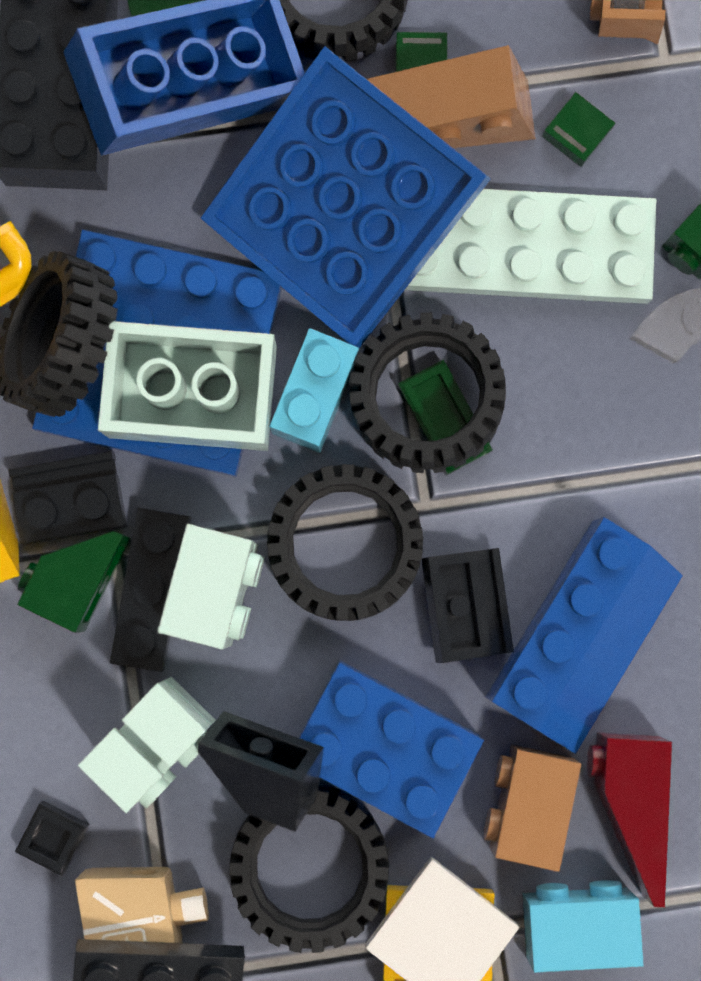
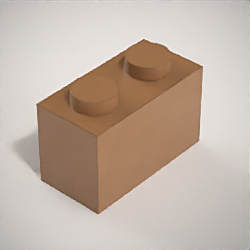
M514 744L510 745L508 756H500L495 774V787L501 788L498 808H489L484 826V840L490 841L489 848L495 858L560 872L581 763L572 757Z

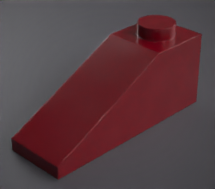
M597 732L596 745H590L588 749V776L595 778V788L641 895L652 906L665 908L672 742L660 736Z

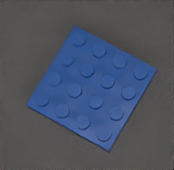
M324 46L200 219L347 343L360 348L491 178Z
M82 230L75 257L107 270L110 273L109 276L113 277L115 282L113 289L117 291L118 299L112 306L117 308L115 322L271 334L282 287L262 270ZM100 362L96 366L99 372L94 384L87 382L88 393L83 400L77 399V406L72 411L66 410L65 415L60 417H52L37 412L35 415L32 429L38 432L237 477L243 449L108 438L98 431L104 364Z

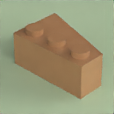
M509 45L367 79L452 148L536 139L528 80Z

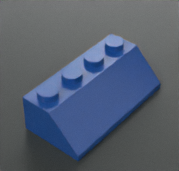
M603 517L592 521L485 698L576 754L683 575L652 546L607 518Z

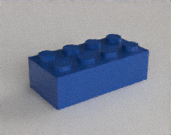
M205 0L77 28L63 52L101 156L278 110L305 74L280 0Z

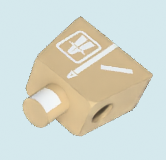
M168 867L88 868L75 880L84 939L183 943L182 925L209 920L205 889L198 888L175 893L172 872Z

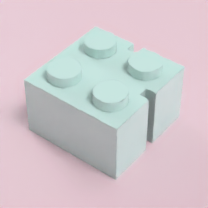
M187 524L158 633L219 649L232 646L234 639H243L251 613V608L243 606V599L248 586L257 587L265 559L262 555L256 554L259 545L252 540Z
M169 677L158 682L122 719L125 723L120 730L116 727L113 728L78 767L125 813L138 801L147 809L177 777L169 769L177 761L186 768L199 754L198 743L207 733V729L216 720L177 681Z

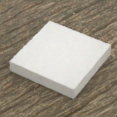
M430 856L365 943V947L406 981H480L517 932L519 926L509 916Z

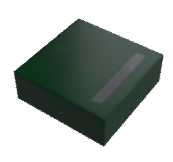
M397 32L396 72L447 60V32Z
M575 92L544 130L542 137L582 167L613 129L615 122Z

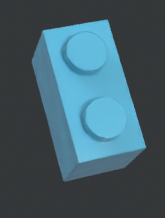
M309 328L269 426L273 435L318 453L321 452L349 383L350 374L354 370V361L359 352V347Z
M613 880L593 881L589 883L590 889L570 891L566 884L546 883L537 885L536 892L522 893L526 958L534 973L644 966L639 899L627 887L622 888L621 882Z

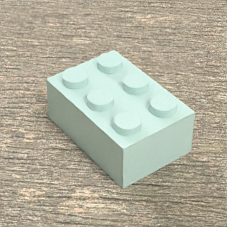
M115 321L109 325V328L114 329L112 342H106L108 354L104 362L98 431L111 439L268 451L277 350L274 334Z

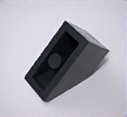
M223 711L198 743V753L244 813L294 832L297 830L318 795L324 747Z

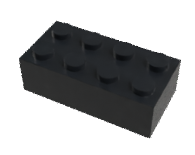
M1 0L0 179L5 186L107 191L109 154L100 155L63 52L77 28L117 20L118 0Z

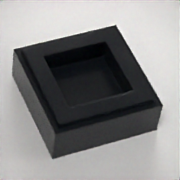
M42 801L30 820L15 853L63 876L90 824Z

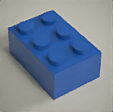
M341 660L336 665L298 737L324 747L320 778L431 838L435 837L484 742L477 733Z

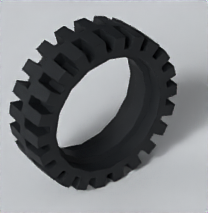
M280 0L297 51L301 48L304 50L306 58L315 60L325 46L335 55L344 56L346 62L357 60L359 52L363 51L364 55L368 56L376 51V46L379 42L384 46L391 39L393 29L397 30L402 22L408 0H380L375 10L364 19L343 26L318 24L303 17L289 0Z
M61 251L49 252V256L44 255L39 259L38 266H32L28 281H26L19 293L18 299L14 298L10 303L9 309L12 311L10 318L5 317L2 325L5 334L0 337V396H3L4 401L33 412L60 417L65 415L66 410L72 411L77 406V399L83 400L88 393L87 382L94 384L99 375L96 369L98 362L103 364L105 362L108 352L103 349L106 342H112L114 329L109 328V325L117 318V308L112 307L118 300L117 291L113 289L115 282L113 277L109 276L110 273L107 270Z
M432 312L420 313V319L412 320L410 315L399 318V324L396 326H392L390 322L382 326L378 337L375 338L371 335L364 343L365 350L363 353L358 352L354 361V371L350 374V404L361 436L379 457L390 460L393 466L403 469L405 466L411 468L412 472L424 473V470H433L434 473L445 472L446 467L454 465L457 468L466 464L468 458L471 456L475 458L483 451L486 443L491 442L501 422L505 408L506 383L504 369L501 368L500 358L496 350L490 348L489 340L482 333L479 335L475 334L471 324L463 320L459 325L454 322V316L442 314L441 319H433ZM423 346L444 348L462 357L473 370L480 390L478 407L469 423L453 436L433 442L411 440L392 430L380 415L376 402L378 380L387 365L403 352Z
M354 464L330 465L301 477L299 481L290 486L277 503L269 522L267 533L268 558L278 584L287 596L301 608L325 619L335 621L360 620L372 617L391 607L411 586L422 559L423 531L416 508L410 501L409 496L395 484V481L365 466L360 467ZM355 492L372 498L388 513L396 530L397 551L389 572L376 586L359 594L336 595L319 589L303 575L294 556L293 535L300 516L314 501L331 493Z
M330 786L328 788L318 787L317 798L306 815L319 814L339 822L354 837L362 855V876L355 894L340 910L323 918L300 919L282 912L266 897L258 879L257 856L264 838L277 826L276 824L249 814L241 825L232 847L229 867L230 887L233 898L237 900L240 914L243 919L247 917L251 922L250 928L259 936L263 933L268 937L269 943L277 947L280 944L289 946V951L301 953L302 949H312V953L324 952L325 947L333 945L334 949L345 945L346 939L351 936L356 938L364 931L365 925L369 921L372 922L377 915L379 906L384 901L387 891L389 858L386 843L379 826L370 812L357 799Z

